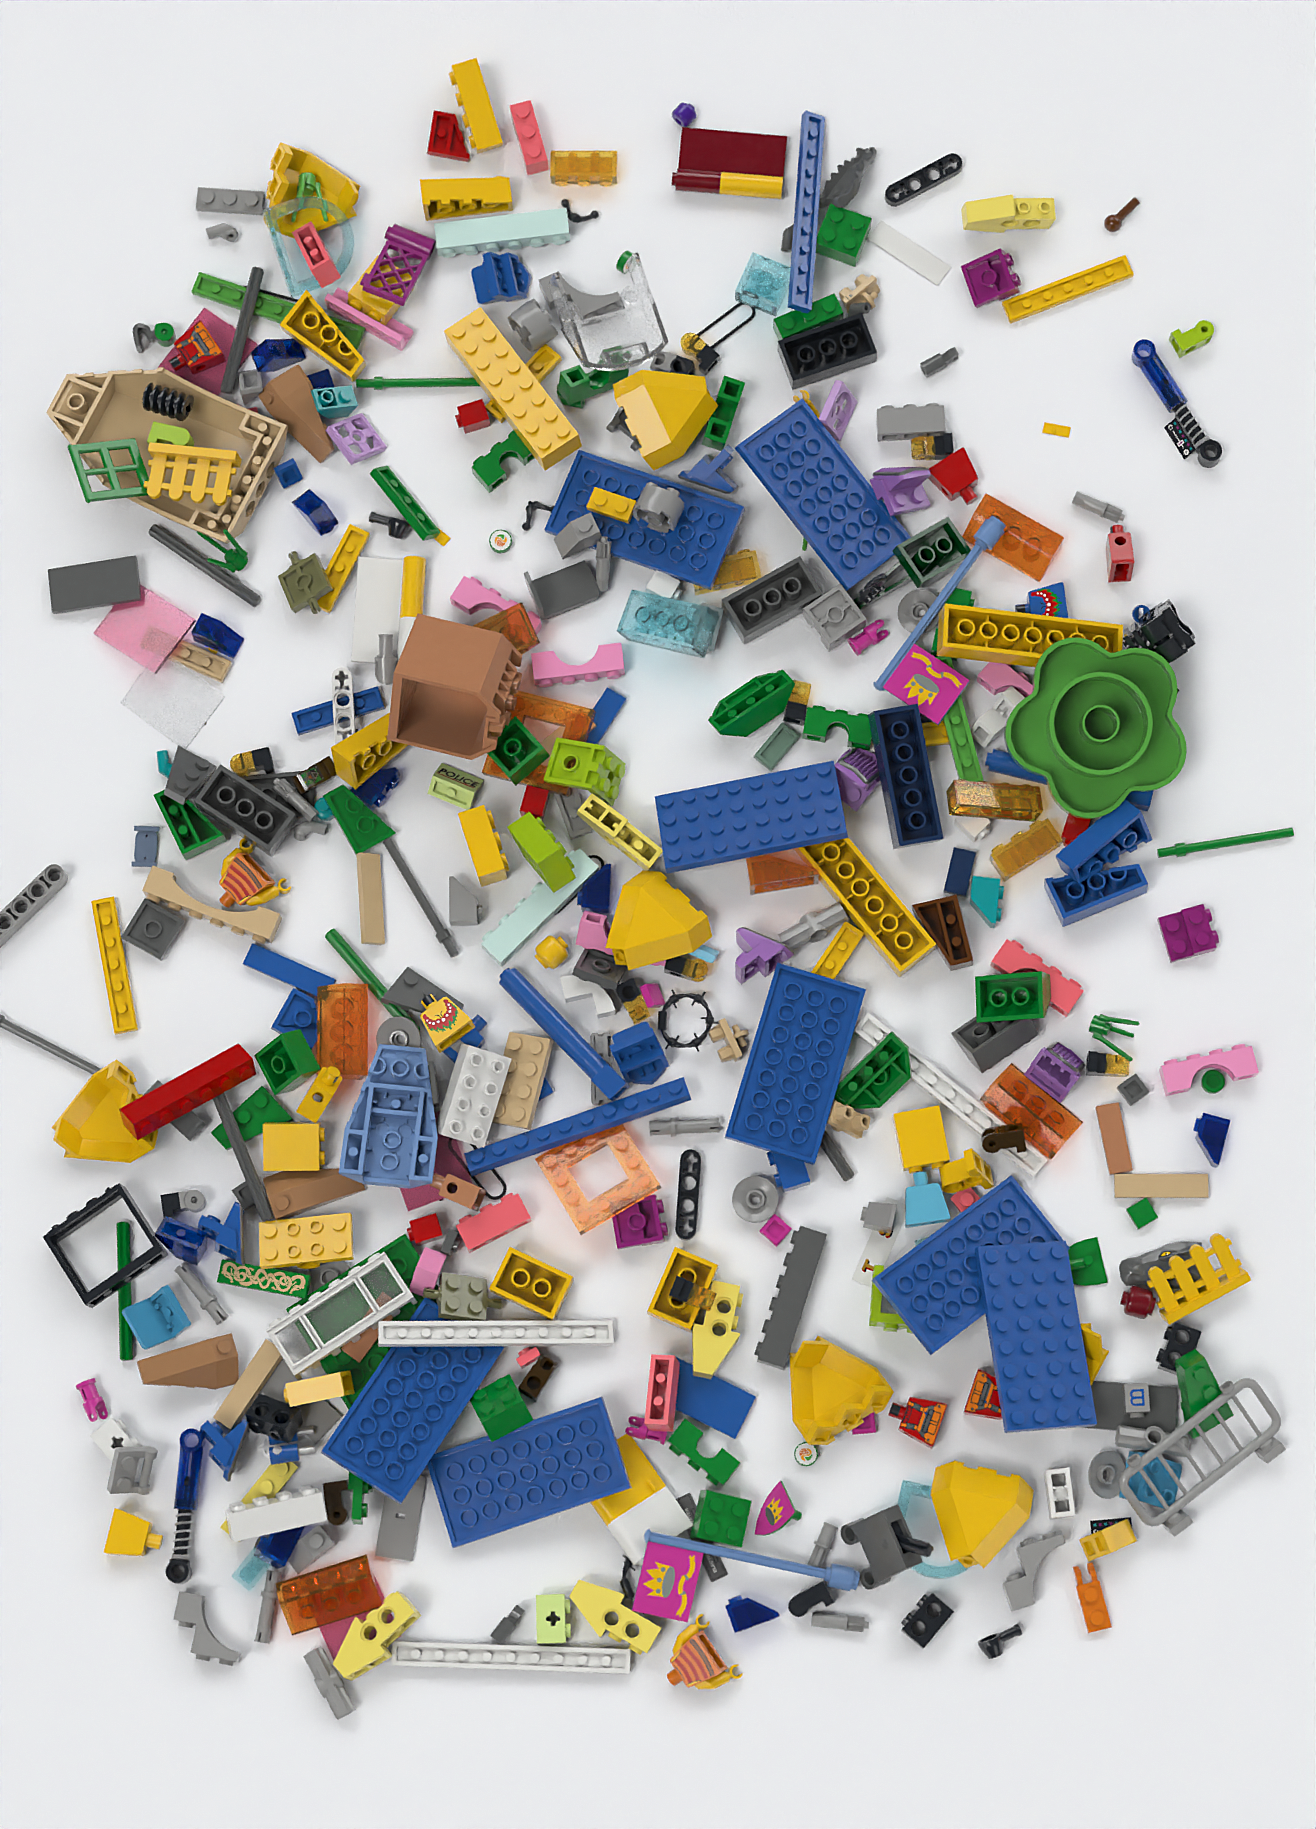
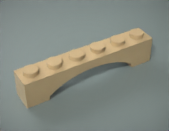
M152 866L142 889L143 893L147 896L146 899L156 904H159L160 901L167 903L168 908L180 912L181 909L188 911L189 916L201 920L202 917L209 919L210 924L222 928L223 925L232 928L231 932L237 935L244 936V933L253 936L252 940L261 944L273 942L282 920L279 913L258 906L257 910L247 912L224 911L207 906L185 893L176 884L177 878L174 873Z

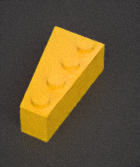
M477 58L451 65V72L448 74L451 84L455 85L457 90L455 94L459 107L462 106L464 114L461 115L465 128L469 127L471 136H468L471 149L476 148L477 154L502 147L503 141Z
M509 177L420 179L422 204L426 221L513 211Z
M306 289L281 322L280 327L282 331L354 383L367 366L365 360Z
M390 712L331 747L337 776L355 790L408 746L407 744L387 740Z

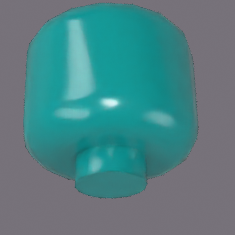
M324 798L318 799L314 805V808L319 812L317 815L318 819L322 821L332 820L334 816Z

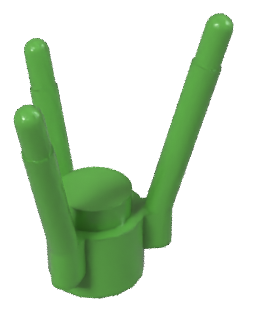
M305 172L299 175L291 222L296 220L300 199H302L303 195L311 196L314 191L317 194L323 219L325 222L328 221L320 190L321 184L316 182V176L312 173Z

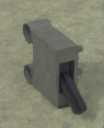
M898 1504L865 1519L861 1518L845 1524L841 1528V1538L847 1545L861 1543L870 1567L860 1572V1582L868 1590L884 1585L891 1580V1577L923 1563L921 1556L929 1557L934 1550L930 1543L912 1537Z

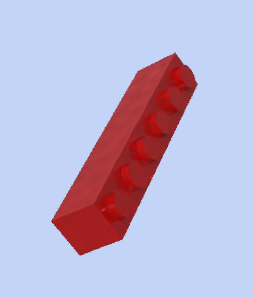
M239 1043L120 1108L119 1111L123 1125L138 1141L256 1075L253 1058Z

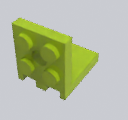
M556 737L543 780L550 784L588 790L609 806H613L615 799L619 795V785L621 778L625 775L626 763L604 745ZM571 759H576L575 766L568 769V762Z
M874 1265L872 1279L884 1271L883 1265ZM872 1282L869 1326L883 1327V1331L897 1332L898 1328L907 1329V1333L913 1334L898 1314L881 1313L882 1293Z

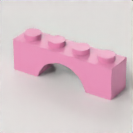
M463 576L450 597L451 604L469 615L481 609H493L500 612L508 621V638L528 649L542 628L541 620H539L540 617L532 611L525 612L520 609L521 606L511 599L509 601L503 599L502 595L495 589H486L478 579L474 577L469 579Z
M621 643L598 645L594 657L582 665L566 664L556 656L554 651L531 653L534 683L540 687L553 686V683L560 682L563 685L574 684L577 680L594 682L602 677L618 679L621 675H625Z
M989 662L977 676V682L993 695L1004 692L1010 686H1013L1025 698L1032 694L1033 685L1028 682L1029 679L1023 673L1015 672L1011 668V664Z
M584 910L579 924L576 945H580L585 949H596L613 955L612 949L605 948L611 929L607 916ZM667 960L656 962L651 965L665 966Z
M1245 1044L1232 1046V1050L1223 1052L1222 1049H1216L1203 1057H1200V1054L1187 1056L1185 1061L1178 1062L1177 1059L1164 1061V1065L1160 1067L1159 1072L1165 1096L1188 1092L1194 1075L1207 1068H1216L1224 1071L1232 1081L1256 1077L1259 1072L1252 1046L1245 1047Z

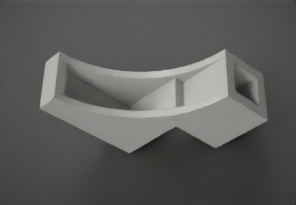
M559 271L539 279V288L549 309H562L571 302L581 325L586 322L588 324L593 323L602 315L614 314L622 307V300L618 291L607 295L583 293L568 284Z
M1056 1531L1042 1535L1043 1540L1035 1543L1033 1539L1020 1542L1021 1547L1017 1548L1016 1552L1024 1577H1021L1020 1573L1006 1577L1007 1582L1002 1584L1011 1612L1035 1604L1033 1582L1036 1570L1040 1562L1051 1550L1066 1543L1063 1534L1057 1535Z
M179 1591L173 1620L179 1621L178 1626L192 1628L193 1624H196L190 1652L196 1654L195 1659L210 1661V1657L219 1658L220 1664L233 1666L234 1661L240 1662L242 1653L224 1646L211 1632L205 1617V1596Z

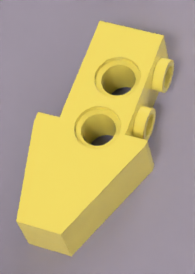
M1013 195L968 201L961 208L963 230L1004 233L1006 229H1049L1056 219L1054 198H1014Z
M592 793L576 813L607 843L614 845L644 870L649 871L663 853L662 848L631 825L627 818Z
M715 1280L712 1281L704 1324L694 1323L693 1376L712 1379L738 1342L740 1333L732 1332L731 1329L736 1330L739 1316L734 1314L736 1307L741 1308L743 1294L739 1293L740 1286ZM726 1304L729 1306L730 1311L725 1314L720 1313L717 1306ZM716 1326H721L724 1328L725 1334L716 1336L712 1329Z
M578 1580L569 1595L600 1638L608 1630L610 1632L608 1637L619 1643L622 1639L630 1643L629 1649L639 1655L642 1652L648 1654L662 1629L621 1605L625 1598V1595ZM609 1612L618 1614L619 1620L616 1625L610 1626L606 1624L605 1617ZM630 1624H635L639 1627V1634L635 1638H630L626 1635V1628Z
M398 1591L389 1594L384 1599L382 1606L372 1610L366 1616V1621L358 1617L354 1618L333 1662V1665L344 1678L353 1681L388 1660L392 1654L387 1648L422 1616L404 1594ZM393 1612L394 1620L388 1624L387 1616ZM376 1629V1637L370 1640L369 1633L371 1630Z

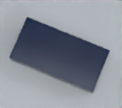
M953 848L943 890L944 893L966 897L976 852Z

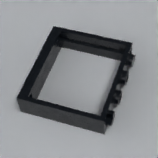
M120 1183L112 1188L108 1187L99 1198L95 1197L85 1204L86 1207L80 1211L70 1213L66 1217V1221L60 1225L52 1226V1229L43 1236V1239L84 1304L90 1308H94L169 1255L127 1188ZM123 1198L153 1247L89 1291L59 1242Z

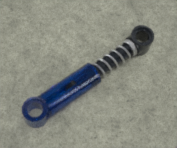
M1147 339L1139 340L1135 343L1132 351V362L1141 369L1168 412H1174V417L1179 419V423L1184 426V431L1188 432L1187 436L1191 437V442L1196 447L1195 451L1198 454L1199 464L1205 468L1215 467L1222 455L1221 445L1217 441L1210 439L1209 436H1206L1204 429H1201L1199 426L1200 423L1196 422V417H1193L1191 414L1192 410L1187 408V398L1156 353L1155 345ZM1144 350L1149 356H1140L1138 352ZM1207 450L1212 451L1215 457H1207L1204 452Z
M193 1428L183 1431L179 1438L180 1453L174 1509L178 1510V1514L175 1515L177 1523L174 1524L176 1531L173 1532L175 1534L173 1543L175 1544L174 1548H172L174 1553H172V1557L169 1559V1564L165 1570L168 1580L176 1584L188 1582L192 1575L189 1561L190 1555L188 1554V1548L191 1547L189 1540L192 1539L190 1537V1532L192 1531L191 1523H193L191 1518L194 1514L192 1511H197L203 1449L206 1444L203 1434ZM191 1435H197L198 1444L194 1447H188L187 1439ZM190 1453H192L190 1476H188ZM181 1565L184 1568V1575L176 1579L173 1575V1570L176 1566Z

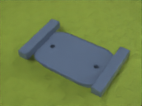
M134 826V831L138 832L135 836V861H132V867H157V862H154L157 852L156 832H159L160 827Z

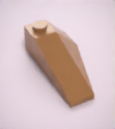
M295 365L269 381L263 388V391L258 394V397L268 412L278 422L287 425L288 432L319 463H323L335 449L331 437L326 432L327 426L325 423H322L320 415L316 410L311 394L312 384L300 365Z
M339 1168L320 1169L319 1171H281L263 1178L267 1197L276 1220L289 1219L366 1190L364 1184L340 1175Z
M232 1333L137 1361L144 1385H173L216 1390L235 1385L239 1379L238 1353Z

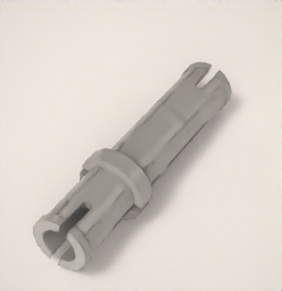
M670 1118L667 1121H649L650 1136L671 1134V1137H674L676 1134L720 1133L719 1118L689 1120Z
M181 1263L182 1267L179 1265L174 1271L201 1303L200 1307L203 1310L206 1309L217 1325L221 1324V1320L225 1321L229 1315L216 1301L217 1297L211 1295L196 1276L188 1263Z
M267 1570L264 1591H261L260 1595L263 1597L256 1637L254 1639L255 1642L270 1643L276 1601L280 1597L278 1589L282 1572Z

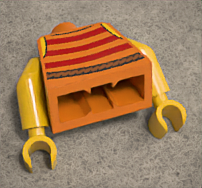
M244 838L239 842L240 847L235 848L224 858L222 864V878L219 884L226 892L219 901L227 908H230L235 901L240 906L264 904L279 896V893L287 894L291 890V886L287 889L281 888L280 885L287 881L285 878L280 879L276 887L273 886L276 882L249 855L254 850L253 844L248 848L243 847L247 843V840Z
M704 1614L698 1615L695 1624H690L677 1636L672 1649L674 1655L670 1659L674 1669L667 1673V1679L673 1686L683 1681L688 1688L695 1686L697 1689H716L728 1683L730 1678L738 1679L743 1675V1673L738 1676L732 1674V1669L739 1665L735 1664L727 1668L703 1632V1630L707 1629L710 1622L708 1621L706 1625L698 1623V1620Z

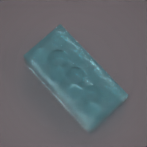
M631 590L617 632L628 641L705 658L720 616L707 606Z

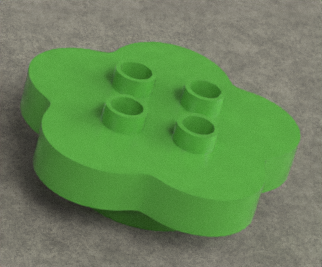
M1066 638L1047 648L1039 658L1033 673L1032 694L1019 702L1007 719L1004 730L1007 751L1014 762L1022 769L1042 776L1046 780L1051 797L1064 812L1082 819L1102 817L1120 806L1130 792L1157 790L1174 780L1182 770L1187 748L1184 734L1172 716V710L1177 698L1175 673L1170 664L1161 655L1148 649L1129 648L1110 653L1088 639Z

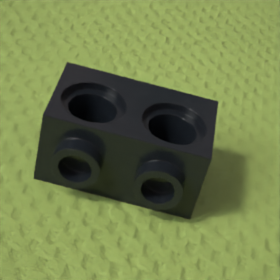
M1174 1322L1172 1327L1167 1326L1163 1337L1164 1340H1167L1164 1349H1159L1155 1360L1159 1362L1158 1369L1177 1375L1176 1366H1171L1168 1363V1355L1175 1354L1180 1358L1196 1349L1202 1331ZM1177 1332H1183L1187 1336L1185 1344H1179L1176 1341L1175 1334Z
M260 1393L245 1413L250 1430L288 1444L303 1424L300 1408L290 1407L287 1403Z
M933 1593L929 1597L924 1594L916 1604L919 1609L913 1615L909 1612L901 1622L904 1626L901 1631L922 1649L954 1613L950 1607ZM934 1603L939 1606L940 1613L937 1617L928 1615L927 1606ZM914 1622H921L924 1625L925 1630L922 1635L913 1634L911 1626Z

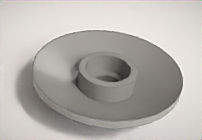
M924 589L913 590L906 594L898 606V619L902 627L912 633L922 617H919V612L925 610L926 613L937 596ZM939 612L924 633L936 627L939 621Z
M392 1017L384 1021L379 1027L376 1036L377 1047L379 1044L420 1048L421 1034L415 1023L408 1018ZM399 1035L404 1036L405 1040L403 1043L399 1042Z
M751 1176L743 1179L736 1185L732 1194V1205L735 1212L740 1218L748 1222H763L769 1219L778 1207L779 1197L775 1186L769 1180L760 1176ZM758 1197L760 1202L754 1205L751 1203V1198Z
M1102 1451L1090 1463L1088 1470L1089 1485L1092 1491L1101 1498L1110 1499L1120 1493L1119 1478L1126 1467L1124 1461L1117 1453Z

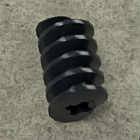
M153 383L147 385L142 398L143 408L146 411L152 410L153 413H160L162 416H168L171 419L176 418L178 421H184L189 416L194 403L193 395H189L186 398V394L181 392L178 396L177 390H173L170 393L168 387L162 390L161 385H156L154 388Z

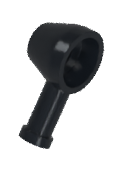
M373 511L369 515V522L388 526L389 536L402 540L411 527L407 521L383 516Z
M1016 1624L1014 1627L1001 1633L989 1635L977 1643L981 1651L989 1659H993L1003 1654L1002 1642L1016 1636H1021L1022 1631L1020 1626Z

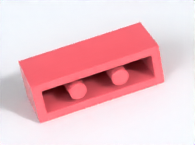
M531 100L509 105L511 119L527 176L549 170L548 159Z
M312 222L292 232L312 274L321 288L341 278L323 239Z
M509 1193L500 1198V1203L494 1206L492 1203L479 1209V1214L473 1217L469 1214L458 1220L459 1224L456 1227L469 1253L532 1221L518 1193L516 1195Z
M651 1354L644 1424L650 1431L673 1432L680 1362L675 1355Z

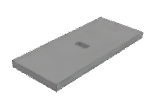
M283 1359L261 1389V1392L268 1397L287 1403L283 1392L286 1388L285 1383L298 1380ZM325 1400L295 1406L300 1408L303 1424L300 1428L313 1426L314 1434L307 1436L315 1444L342 1417Z
M420 1475L401 1505L385 1495L375 1556L413 1562L426 1476ZM396 1514H406L405 1519L396 1518Z

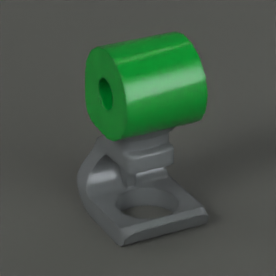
M137 323L133 327L134 343L139 353L143 351L139 339L141 334L146 335L149 343L156 340L163 347L172 346L176 340L173 326L169 323H158L152 331L148 325L143 323Z

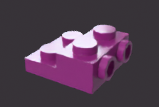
M1001 248L960 266L976 308L997 299L999 301L1020 292L1018 286L1021 285V280L1017 273L1013 274L1011 268L1014 265L1013 258L1010 253L1006 254Z
M1204 904L1182 909L1180 912L1157 919L1170 963L1213 952L1217 948L1216 944L1219 943L1216 930H1211L1209 922L1213 921L1209 908L1205 909Z
M656 1194L609 1203L618 1250L665 1242L664 1236H668V1228L666 1222L661 1221L660 1215L664 1213L662 1199L658 1200Z

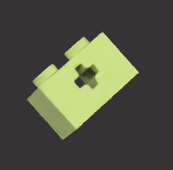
M565 1594L536 1595L537 1644L567 1643L566 1638H571V1624L566 1623V1614H570V1599H565ZM551 1612H555L556 1616L560 1617V1621H556V1626H552L551 1622L547 1621V1617L552 1615Z

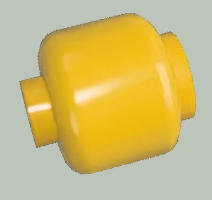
M549 935L535 947L537 954L534 956L545 969L548 967L555 969L568 958L566 948L569 946L560 936L556 939L554 936Z

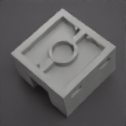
M838 584L803 608L804 619L811 628L815 627L821 635V642L828 651H831L866 627V617L841 584Z

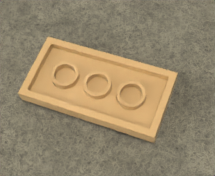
M509 1032L503 1056L511 1058V1062L492 1123L531 1130L554 1043L553 1040Z

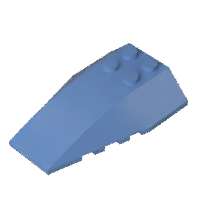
M379 1044L367 1078L362 1085L358 1100L352 1109L351 1117L345 1126L339 1174L367 1185L411 1189L431 1184L433 1182L438 1136L426 1048Z

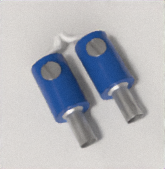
M313 1426L299 1428L290 1442L299 1441V1436L314 1434ZM265 1436L262 1439V1443L258 1445V1451H262L265 1457L270 1458L271 1465L300 1461V1456L316 1454L314 1445L299 1448L298 1443L269 1447V1454H267L266 1450L262 1448L267 1439H269L270 1445L286 1443L276 1441L270 1436Z

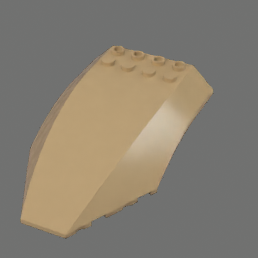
M159 367L157 370L108 371V373L94 374L93 372L78 375L77 373L66 374L46 412L71 445L135 438L148 478L151 472L148 461L153 460L148 452L149 444L147 440L153 421L186 429L194 439V447L237 451L242 459L240 468H236V476L232 475L229 490L233 491L232 497H228L227 502L222 506L214 503L213 495H206L205 500L197 504L191 499V493L185 492L180 501H173L169 496V491L162 490V494L158 499H152L149 495L127 498L167 519L226 544L230 541L223 533L224 529H227L235 539L243 533L275 472L273 468L278 466L283 457L288 431L287 425L214 395L173 374L164 367ZM153 383L154 388L156 385H161L162 390L168 387L170 393L173 390H177L178 396L181 392H184L186 398L189 395H193L194 403L189 416L184 421H178L176 418L171 419L168 416H162L160 413H153L152 410L146 411L143 408L142 398L147 385ZM128 449L109 451L114 466L133 464ZM99 452L80 454L90 469L104 468ZM166 469L164 483H171L173 469ZM136 471L116 473L121 489L140 486ZM188 471L186 485L192 486L195 471ZM210 473L208 488H214L217 474ZM107 474L96 475L104 486L111 489Z

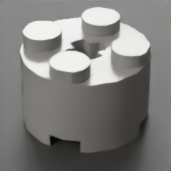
M534 298L507 317L512 330L517 331L522 338L520 340L521 343L530 352L540 349L558 335L555 327L550 324L553 321L552 317L546 310H540V305Z
M648 482L634 507L633 516L637 521L642 518L648 522L647 527L650 529L668 533L669 529L674 531L683 512L684 502L679 498L680 493L673 488H667L666 490L655 483Z

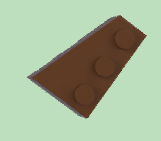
M957 894L912 905L914 915L936 943V949L950 971L973 966V958Z

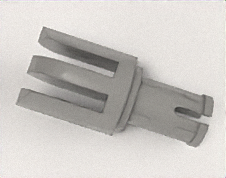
M379 634V655L375 657V677L378 682L389 685L393 683V675L397 666V657L393 655V634Z

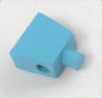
M926 1171L913 1173L915 1186L907 1187L905 1190V1228L949 1222L951 1219L939 1183L929 1184Z

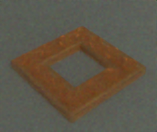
M519 690L514 694V697H517L514 711L510 710L511 719L516 716L524 724L527 717L565 727L562 738L587 742L596 714L594 709ZM487 754L482 769L483 775L512 782ZM571 759L568 762V769L575 766L576 759ZM539 765L519 783L524 786L529 785L549 790L551 793L567 797L571 790V787L546 783L543 779L547 766Z
M623 1124L552 1148L535 1158L580 1235L661 1189V1185ZM608 1145L628 1179L588 1202L568 1168Z

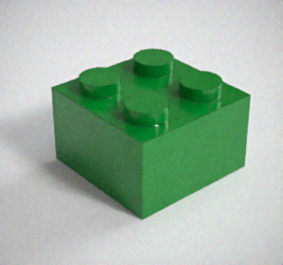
M830 203L817 235L816 253L856 267L871 229L872 218L845 208H837L834 204Z
M516 716L510 720L508 726L505 725L501 736H498L496 749L487 753L515 786L550 757L544 747Z
M300 1029L281 1033L254 1055L274 1095L294 1091L321 1070Z
M510 1374L477 1390L470 1400L491 1442L533 1421Z
M700 1490L690 1537L734 1548H742L752 1501L709 1490Z

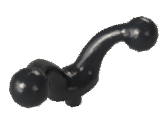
M568 199L561 201V205L567 209L568 219L574 223L585 222L599 217V213L596 210L587 216H580L571 211Z
M528 501V506L525 508L526 522L522 524V529L528 531L531 528L530 522L533 511L542 509L552 513L555 505L549 507L538 501Z

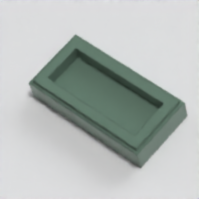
M782 722L756 752L754 758L768 770L772 771L799 740L800 735Z

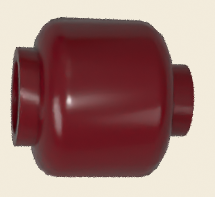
M1131 1286L1128 1292L1123 1291L1120 1305H1124V1313L1126 1315L1145 1319L1148 1315L1152 1316L1156 1298L1153 1297L1151 1290Z

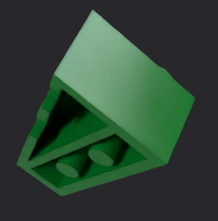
M165 789L153 795L186 861L227 841L225 836L189 800L182 805L164 795Z
M1196 1349L1175 1360L1184 1423L1222 1394L1220 1386L1205 1357ZM1228 1402L1217 1409L1224 1421L1234 1416ZM1212 1413L1198 1425L1205 1433L1221 1423ZM1195 1427L1188 1432L1193 1439L1200 1436Z

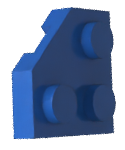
M293 988L271 1029L279 1034L300 1029L312 1050L323 1030L314 999Z

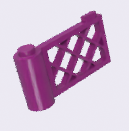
M394 224L393 227L389 226L384 237L387 241L370 274H364L360 285L363 286V291L404 307L427 260L430 259L436 240ZM388 249L397 251L399 256L390 258L387 253ZM414 258L421 262L411 266L408 259ZM403 261L406 267L396 270L393 263ZM389 265L391 271L382 273L379 267ZM409 273L412 279L402 281L400 275ZM395 276L398 283L388 285L385 279ZM380 280L384 287L376 288L370 284ZM401 288L404 293L403 297L394 295L392 290Z

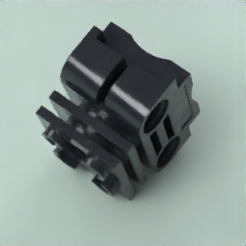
M1170 599L1164 603H1159L1139 618V627L1134 622L1131 625V631L1128 627L1124 629L1123 644L1126 649H1148L1161 655L1168 663L1173 662L1188 652V649L1195 645L1196 642L1194 640V633L1189 626L1180 620L1176 608Z

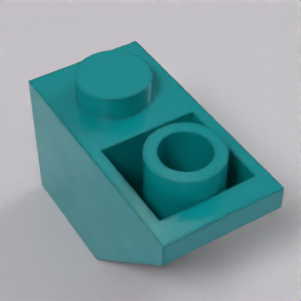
M352 385L311 390L317 412L327 419L348 417L358 406Z
M973 876L969 903L990 928H995L996 922L1001 920L1002 908L997 907L998 899H1003L1004 886H1000V879Z

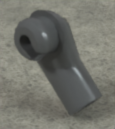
M794 224L783 231L782 252H792Z
M868 302L851 304L848 317L859 313H869L871 309Z

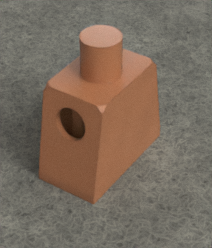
M435 1173L433 1175V1182L430 1184L431 1187L440 1190L438 1195L478 1212L487 1190L451 1174L443 1177ZM456 1185L457 1191L452 1193V1187Z

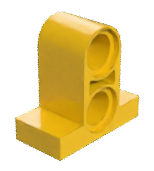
M972 1148L963 1151L964 1158L943 1164V1167L939 1168L942 1190L945 1193H956L981 1185L985 1190L994 1187L991 1166Z
M1126 1519L1079 1539L1087 1560L1091 1561L1136 1542L1137 1539L1129 1520Z

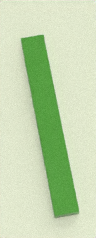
M199 272L191 292L193 295L241 310L246 287ZM259 292L253 315L281 324L295 304ZM328 315L353 347L358 350L366 331L365 327Z

